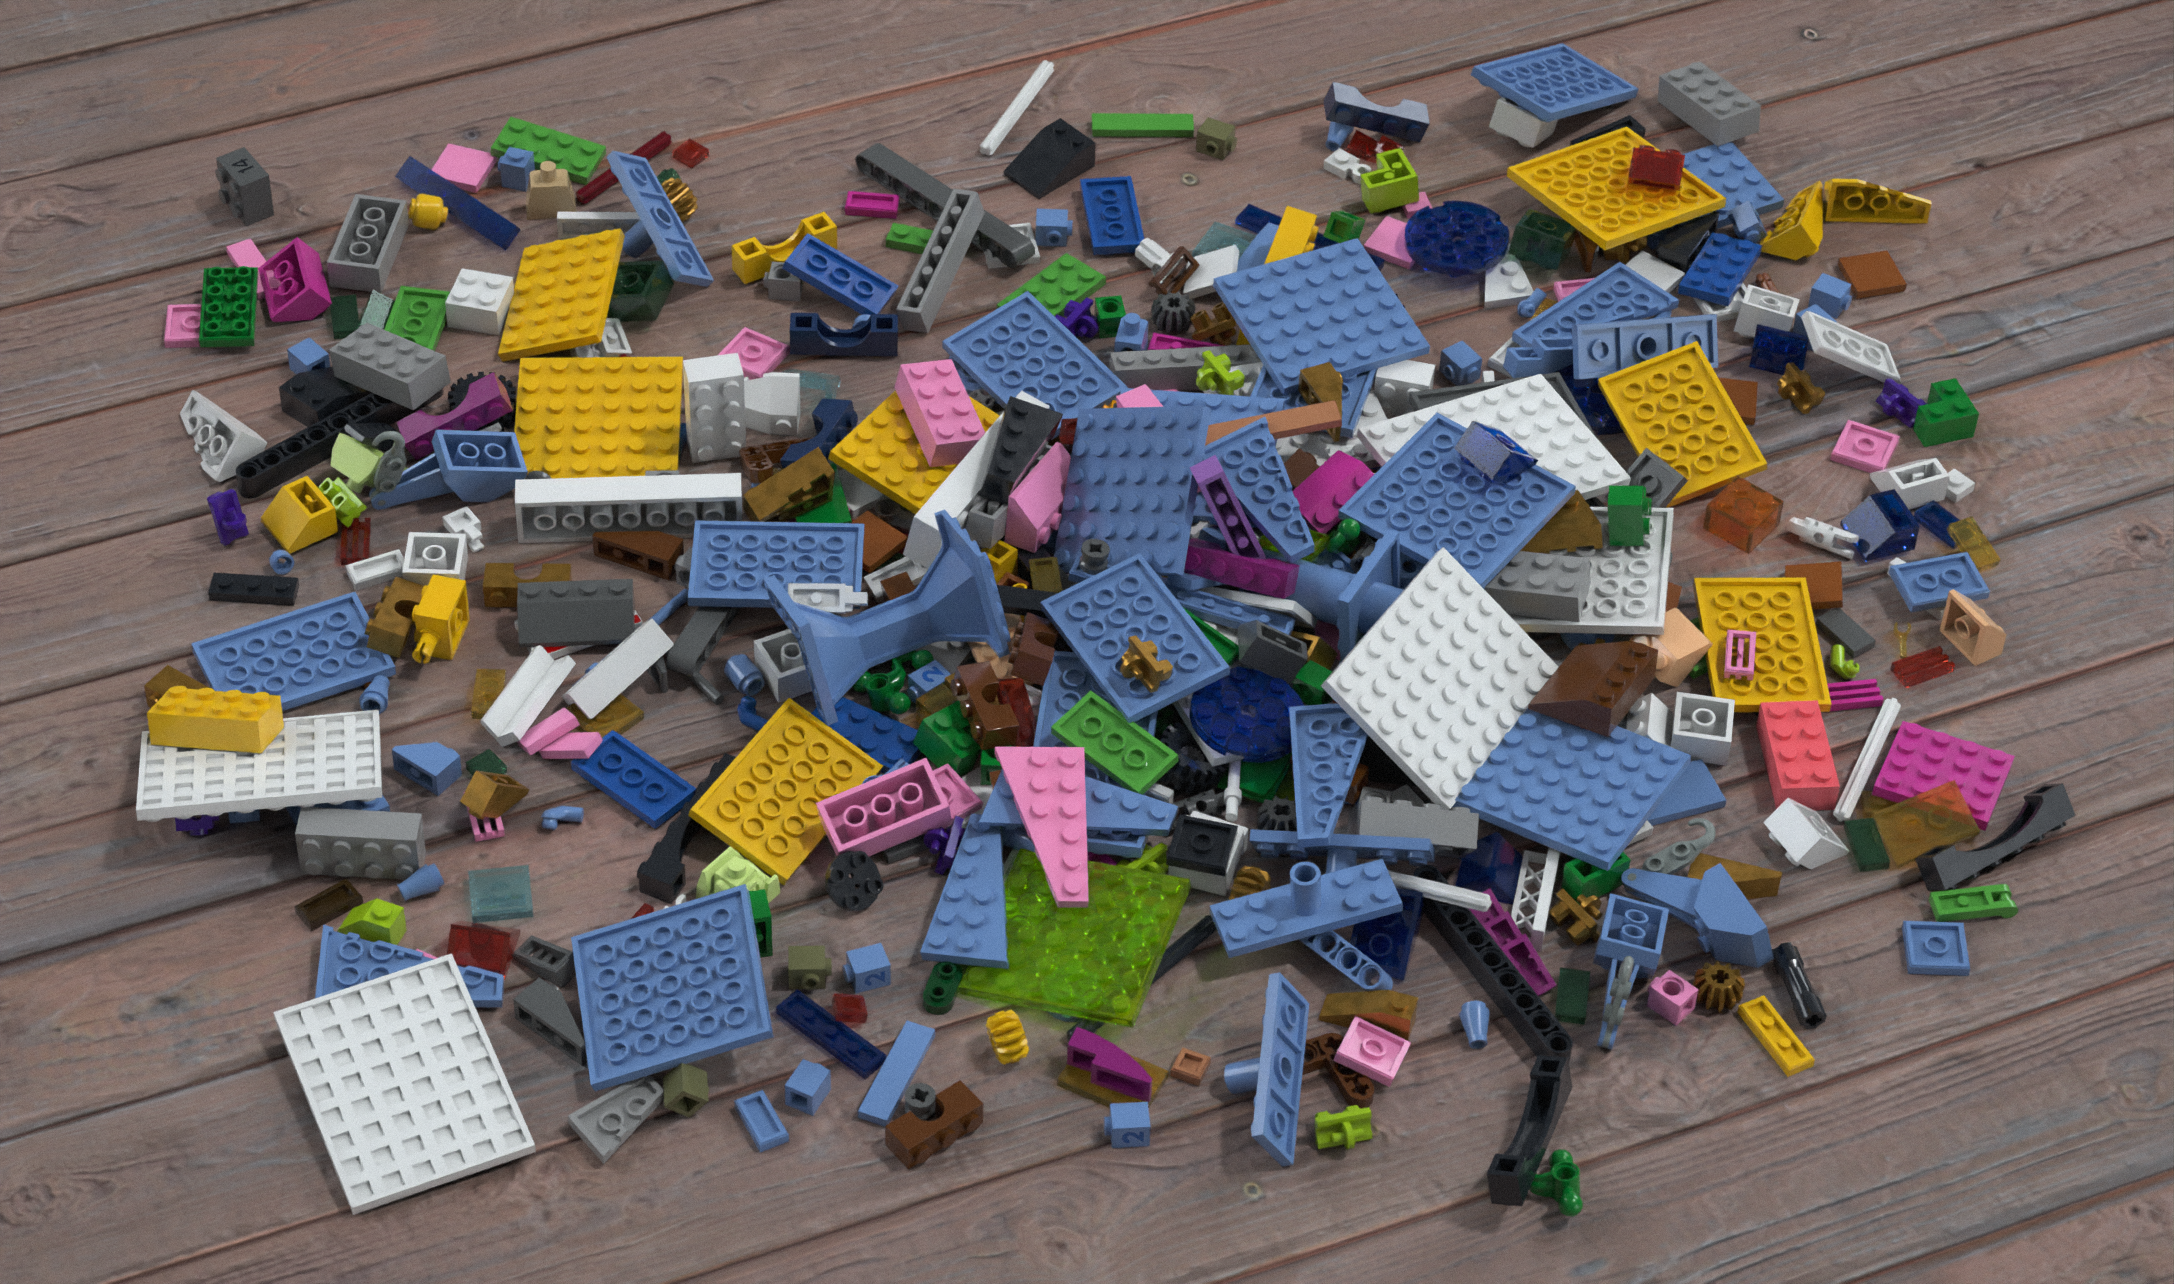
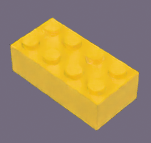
M174 686L147 712L151 745L262 753L284 728L281 697L269 695L267 692L250 694L242 693L239 690L224 692L214 691L212 688L197 690L187 689L185 686Z

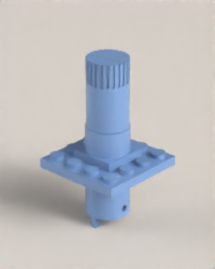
M1388 529L1383 538L1377 540L1370 556L1364 558L1362 567L1357 574H1351L1335 568H1327L1302 559L1293 562V564L1300 565L1295 593L1285 599L1296 601L1315 616L1317 620L1337 626V629H1339L1337 648L1340 650V664L1403 591L1400 578L1399 532ZM1261 547L1266 559L1288 562L1281 553ZM1239 588L1240 592H1245V593H1251V594H1257V595H1263V596L1274 597V596H1270V595L1258 593V592H1255V591H1251V590Z

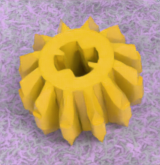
M1003 1010L988 1017L986 1022L987 1034L999 1062L1003 1065L1007 1063L1012 1064L1027 1057L1029 1051L1028 1041L1018 1015L1012 1010L1005 1012Z

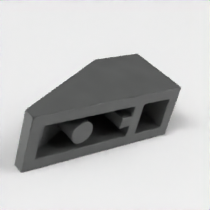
M539 977L513 999L515 1019L583 1066L586 1063L585 1042L567 1003L557 986L548 984Z

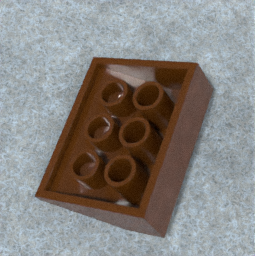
M1634 641L1576 646L1528 704V709L1609 737L1655 678L1658 650Z

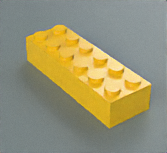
M1287 206L1264 264L1313 251L1315 244L1311 242H1315L1319 227L1315 226L1317 215ZM1240 329L1236 345H1250Z

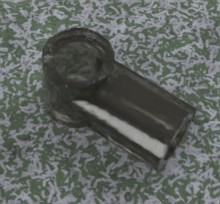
M892 499L878 501L875 505V516L901 533L909 535L913 518L916 514L900 509V505Z

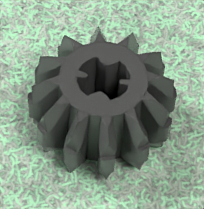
M1168 291L1166 295L1158 294V298L1153 300L1151 319L1153 324L1158 326V330L1166 329L1168 334L1171 331L1179 334L1181 330L1188 331L1189 327L1193 325L1191 317L1196 313V306L1194 301L1189 299V295H1180L1179 291L1176 294H1172Z
M1276 795L1272 801L1265 799L1262 807H1259L1257 811L1258 830L1297 832L1295 800L1289 801L1288 795L1284 799H1279Z

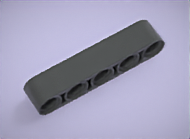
M699 606L671 648L666 668L695 678L741 607Z

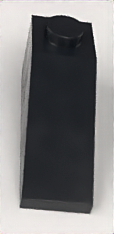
M1711 212L1670 231L1664 241L1660 240L1657 244L1655 254L1658 255V259L1684 272L1686 275L1712 232L1716 233L1719 212Z

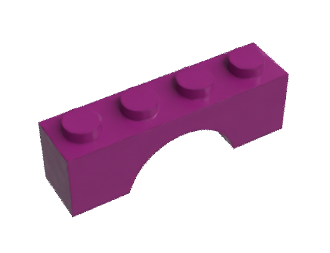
M492 372L469 384L465 399L451 412L432 416L419 410L398 421L397 424L400 434L405 439V447L418 460L434 452L432 439L436 430L474 431L513 411L505 386L495 373Z
M1192 538L1188 544L1184 573L1285 599L1295 593L1300 565L1290 564L1289 562L1277 559L1243 557L1223 550L1220 544Z

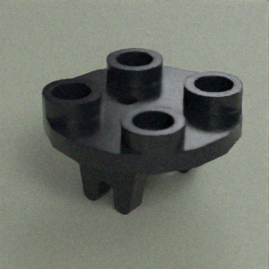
M848 851L837 855L829 863L825 873V888L830 899L838 907L846 911H860L870 907L884 887L877 865L863 851Z

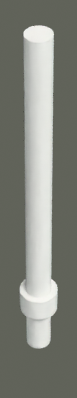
M1241 759L1229 763L1228 787L1224 791L1226 820L1230 822L1237 820L1238 806L1242 800V791L1239 789Z

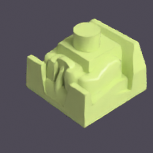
M339 433L332 448L330 466L349 477L346 485L351 490L361 493L365 485L372 488L375 487L373 479L384 453L376 448L360 443L353 437Z
M729 847L701 872L696 887V899L746 884L749 891L765 889L769 904L781 891L777 875L774 874L770 878L752 862L742 857L735 849Z

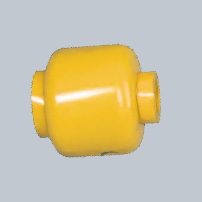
M420 193L416 196V199L412 198L410 201L408 218L412 219V223L416 227L436 230L440 222H446L448 207H443L441 197Z

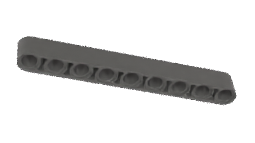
M875 143L856 156L857 167L863 174L894 194L900 195V198L936 221L939 220L953 189L880 143ZM984 210L983 218L971 241L973 245L984 252L989 249L993 257H997L1001 263L1009 268H1016L1035 254V247L1028 237Z

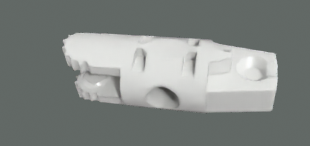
M1796 517L1791 518L1786 529L1799 535L1800 541L1849 559L1853 558V550L1836 544L1839 538L1850 543H1857L1859 536L1809 517H1806L1805 520Z

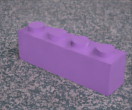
M1216 455L1190 467L1231 553L1248 558L1266 559Z

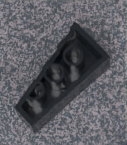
M1010 396L1001 418L979 496L1007 504L1011 493L1022 482L1024 476L1029 473L1036 459L1040 457L1046 445L1054 437L1063 414Z

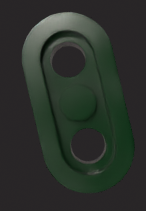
M939 962L933 967L923 992V1006L927 1012L934 1015H943L953 1008L962 984V969L958 964Z

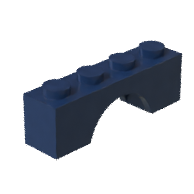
M1332 82L1323 100L1325 116L1328 121L1415 142H1421L1430 125L1427 104L1403 99L1399 105L1394 107L1380 106L1366 99L1356 87Z
M791 313L790 355L898 356V314H871L869 319L859 327L837 329L827 325L818 313Z
M822 398L812 412L817 435L805 442L791 444L780 460L782 470L819 447L830 464L831 460L828 459L830 451L857 425L858 416L854 411L852 400Z

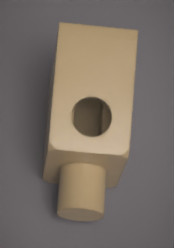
M552 161L541 163L540 170H533L529 174L526 195L527 220L557 218V212H576L575 195L568 171L556 169V164Z

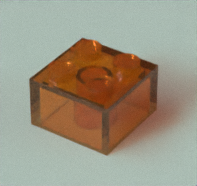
M1737 476L1707 504L1703 529L1749 554L1779 526L1784 501Z

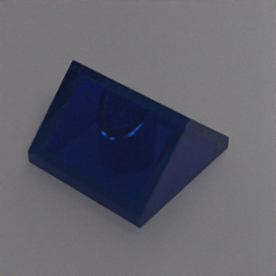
M1498 832L1477 840V849L1465 858H1462L1456 887L1480 893L1491 889L1498 902L1513 905L1523 856Z

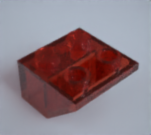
M1640 145L1639 148L1633 147L1628 183L1680 191L1685 155L1680 154V151L1674 149H1665V152L1655 151L1654 147L1648 145Z

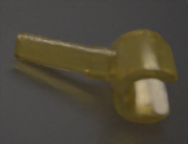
M1896 622L1893 634L1899 641L1900 658L1905 659L1907 658L1906 642L1911 631V624L1907 622V631L1902 633L1898 631V624Z

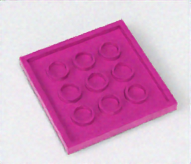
M1902 721L1874 784L1872 795L1986 831L2015 756L2001 750L1978 745L1972 741H1965L1950 736L1944 732L1927 729L1915 723Z

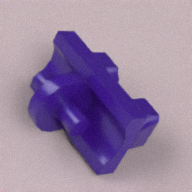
M1087 297L1081 304L1073 300L1066 304L1064 316L1067 318L1059 315L1055 316L1076 338L1078 336L1093 337L1099 330L1096 323L1098 319L1090 311L1093 300Z
M1891 378L1885 380L1884 388L1875 401L1883 407V412L1887 416L1894 415L1909 428L1914 427L1918 406L1927 404L1924 400L1917 399L1909 393V389L1904 385H1899Z
M230 489L224 493L219 491L208 496V505L222 545L226 546L234 539L249 534L246 526L247 518L242 513L235 490Z
M959 816L954 817L952 827L947 829L946 833L943 827L928 830L924 836V844L930 848L929 851L932 854H937L940 851L934 872L941 875L944 874L947 868L951 869L958 851L956 847L959 848L966 830L962 827L964 819Z

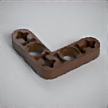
M811 438L753 445L740 449V464L748 480L751 483H762L774 475L773 464L781 463V458L791 444L805 442Z
M1327 1033L1306 1040L1305 1054L1311 1055L1313 1059L1303 1063L1302 1075L1326 1068L1349 1106L1357 1105L1360 1109L1369 1107L1373 1103L1374 1086L1369 1077L1356 1071L1351 1075H1343L1338 1069L1345 1066L1333 1061L1336 1055L1333 1049H1339L1344 1037L1338 1033ZM1356 1083H1357L1356 1088H1357V1090L1359 1091V1093H1355V1084H1356Z

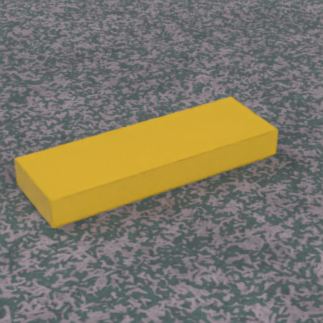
M1764 995L1738 1005L1737 1013L1787 1077L1814 1066L1815 1059Z

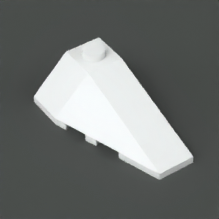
M770 372L763 374V378L749 380L748 377H744L746 427L772 435L797 436L800 420V374Z
M192 390L180 412L188 434L193 436L195 440L194 449L202 457L201 466L203 470L218 482L235 476L236 468L239 464L263 452L267 445V442L256 432L197 391Z

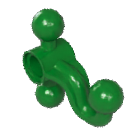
M1350 518L1341 521L1325 538L1328 541L1326 544L1327 550L1335 554L1342 552L1348 557L1354 551V548L1362 542L1358 538L1360 532H1363L1358 522Z
M913 650L893 658L890 663L891 672L871 675L866 671L852 687L857 692H867L874 711L884 712L890 710L894 714L902 715L910 708L909 697L905 693L899 692L904 685L906 677L902 664L906 661H912V665L918 670L934 661V656L928 650Z
M1558 1149L1549 1156L1548 1163L1551 1171L1536 1174L1530 1191L1539 1196L1553 1197L1558 1202V1208L1563 1215L1574 1217L1583 1208V1201L1580 1197V1169L1573 1163V1157L1570 1152Z

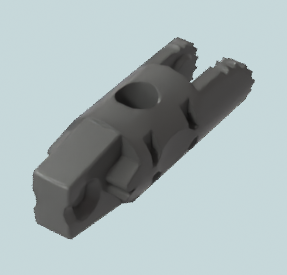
M1211 789L1172 804L1178 806L1180 815L1190 816L1192 811H1197L1214 817L1222 814L1220 807L1225 806L1224 792L1215 795L1214 790ZM1177 821L1173 822L1170 832L1175 831Z

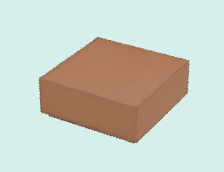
M1182 1047L1171 1068L1170 1076L1200 1086L1211 1064V1057Z

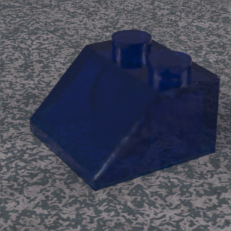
M1476 421L1471 422L1454 447L1462 455L1460 459L1470 467L1474 468L1476 466L1480 469L1479 475L1490 483L1498 481L1507 484L1535 466L1538 462L1533 455L1501 429Z

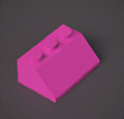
M298 237L258 268L270 318L274 322L313 320L332 304L319 253ZM273 270L274 277L281 282L279 287L270 289L266 271Z
M1340 450L1334 453L1293 490V494L1300 505L1301 515L1305 519L1307 526L1319 536L1325 538L1343 521L1338 518L1339 509L1374 473L1362 461Z

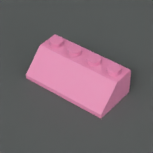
M1056 442L1009 496L1005 543L1035 553L1042 544L1047 543L1050 534L1054 530L1059 529L1071 456L1061 443Z

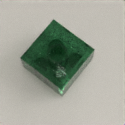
M1529 208L1515 226L1508 253L1514 255L1520 261L1535 262L1543 269L1558 270L1571 252L1577 229L1565 220Z
M663 260L619 262L607 318H619L620 322L657 320L674 285Z

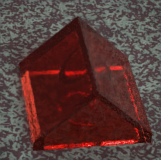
M466 921L452 923L450 926L447 955H453L457 966L464 968L467 966L477 967L502 974L504 979H506L512 961V954L515 951L520 936V929Z

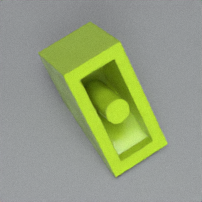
M378 898L353 908L339 927L338 932L346 935L348 932L360 935V939L371 942L380 940L398 945L407 931L404 907Z

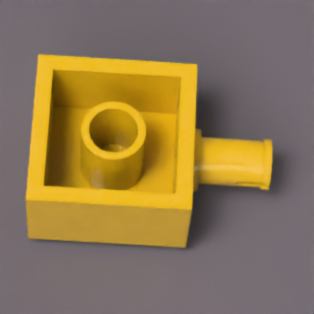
M433 574L429 584L424 585L419 605L414 606L412 611V622H415L416 625L414 641L418 643L412 653V657L418 663H421L424 655L423 664L428 663L431 657L447 660L453 659L470 621L466 580Z

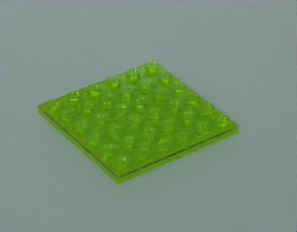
M1020 848L1004 884L1009 969L968 965L959 985L960 994L1133 1028L1190 891V879L1087 860L1088 908L1057 907L1045 878L1046 874L1041 862L1038 861L1036 853Z

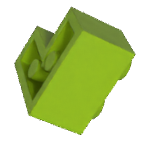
M1401 148L1376 154L1377 170L1360 175L1362 200L1370 214L1419 201L1418 176Z

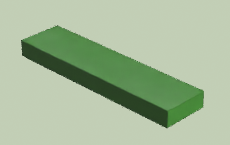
M1092 113V136L1194 137L1193 114Z

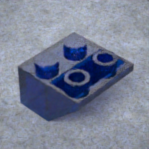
M1757 324L1749 367L1784 375L1787 363H1794L1800 370H1805L1811 347L1809 337Z
M1895 489L1869 495L1840 522L1843 530L1859 536L1858 542L1853 543V545L1865 562L1915 550L1920 525Z

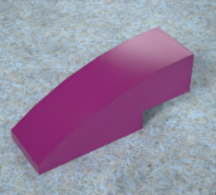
M1077 1027L1067 1045V1064L1091 1072V1083L1149 1103L1152 1092V1078L1144 1068L1129 1054L1110 1041Z

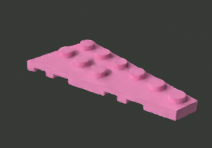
M995 747V756L1001 764L1004 778L1010 786L1015 805L1027 834L1033 842L1036 856L1042 864L1046 874L1045 878L1057 907L1088 908L1084 747Z

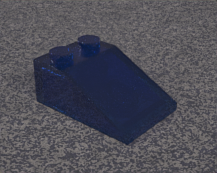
M1396 888L1403 903V911L1354 924L1350 944L1378 964L1392 979L1405 981L1420 929L1425 899L1422 892ZM1358 959L1352 960L1348 969L1353 968Z

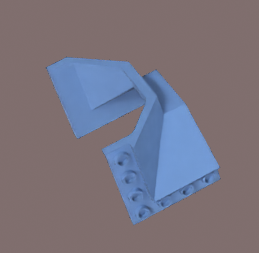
M945 509L934 513L942 540L941 549L917 588L906 595L852 616L844 617L796 603L774 575L763 579L771 605L798 641L818 713L827 725L838 722L834 705L869 668L939 641L985 642L999 658L1010 654L1007 643L1011 641L990 560L986 552H980L977 542L975 540L971 541L967 530L961 529L957 518H952Z

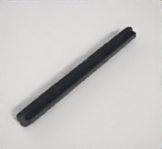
M1206 915L1070 1028L1067 1031V1040L1070 1041L1077 1027L1092 1033L1096 1032L1213 934L1217 928L1212 916Z

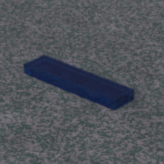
M798 989L776 1006V1014L865 1080L878 1070L887 1058L885 1053Z

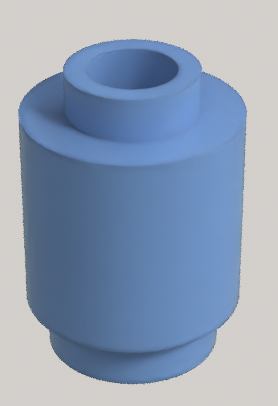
M735 655L727 661L724 674L740 693L753 696L762 690L765 683L763 674L747 655Z

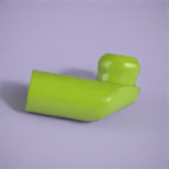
M1833 645L1830 650V668L1844 679L1854 678L1860 670L1858 663L1853 665L1854 660L1846 662L1844 660L1845 648L1842 645Z

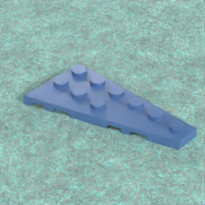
M1619 262L1513 331L1512 341L1521 347H1531L1535 337H1572V325L1644 319L1678 308L1679 299Z
M1266 417L1205 446L1203 461L1216 455L1244 513L1290 564L1314 552L1313 539L1306 521L1301 515L1300 505L1293 494L1290 479L1282 458L1278 455L1273 435L1270 434Z
M1338 703L1289 707L1298 848L1327 846L1333 835L1368 734Z
M1003 769L980 818L979 829H989V826H1006V830H1017V827H1024L1010 786L1004 778ZM1085 776L1087 830H1100L1102 834H1112V831H1129L1132 835L1168 836L1177 815L1178 806Z
M971 814L920 954L922 960L1009 969L1007 958L1008 941L1006 936V900L1003 879L1002 826H989V829H979L981 814Z
M323 925L315 998L434 959L425 957L423 952L380 940L371 942L360 939L358 934L348 932L346 935L335 932L333 927ZM457 966L475 1007L503 1006L504 975L473 966L465 968Z

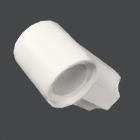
M1149 238L1142 240L1135 249V256L1152 269L1153 276L1172 256V254H1169ZM1181 257L1176 262V264L1171 268V270L1166 274V276L1161 280L1160 283L1164 281V279L1169 275V273L1175 268V266L1180 262V260L1183 257ZM1186 265L1182 268L1180 273L1175 278L1183 274V272L1187 269Z

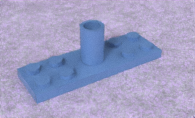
M612 151L606 157L611 165V171L620 181L623 193L630 199L640 217V220L624 234L623 251L630 257L637 259L654 243L658 256L663 259L668 268V274L674 281L708 287L714 279L647 159Z
M1717 314L1572 325L1574 379L1601 378L1696 341L1712 368H1718Z
M1250 829V843L1257 853H1261V857L1278 858L1279 854H1287L1292 859L1307 860L1308 856L1327 857L1326 874L1356 866L1357 858L1383 859L1387 865H1395L1397 860L1409 861V864L1413 866L1427 865V862H1435L1436 851L1431 840L1428 838L1333 834L1327 846L1298 848L1297 832Z
M1383 859L1321 875L1317 865L1311 862H1300L1295 864L1290 870V884L1210 905V914L1229 958L1403 911V903Z
M1279 972L1269 975L1268 988L1265 990L1266 1007L1265 1014L1262 1017L1263 1035L1260 1057L1227 1064L1224 1070L1226 1086L1232 1094L1257 1090L1254 1096V1119L1251 1124L1252 1137L1269 1155L1284 1167L1294 1163L1309 1002Z

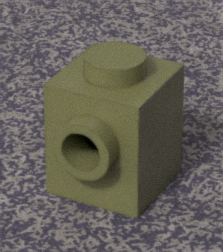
M1207 117L1197 131V152L1224 160L1229 152H1233L1236 148L1237 137H1235L1234 125Z
M825 945L788 946L789 989H826V976H832L831 958H825Z
M681 1063L663 1077L664 1107L689 1118L708 1102L707 1071L688 1063Z

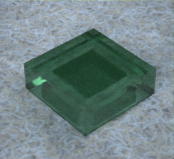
M490 749L465 762L466 770L472 776L476 770L497 774L507 773V765Z

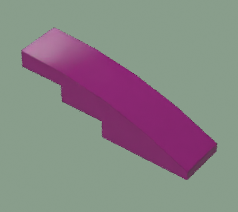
M1491 889L1482 892L1490 896L1492 903L1486 912L1470 909L1474 916L1538 996L1557 986L1527 935H1522L1509 912H1504Z

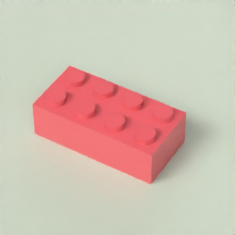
M1818 700L1761 702L1756 728L1776 809L1787 798H1790L1814 811L1835 810L1840 785Z

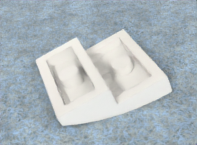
M606 318L601 343L569 349L572 358L619 357L623 353L627 356L632 355L619 318Z

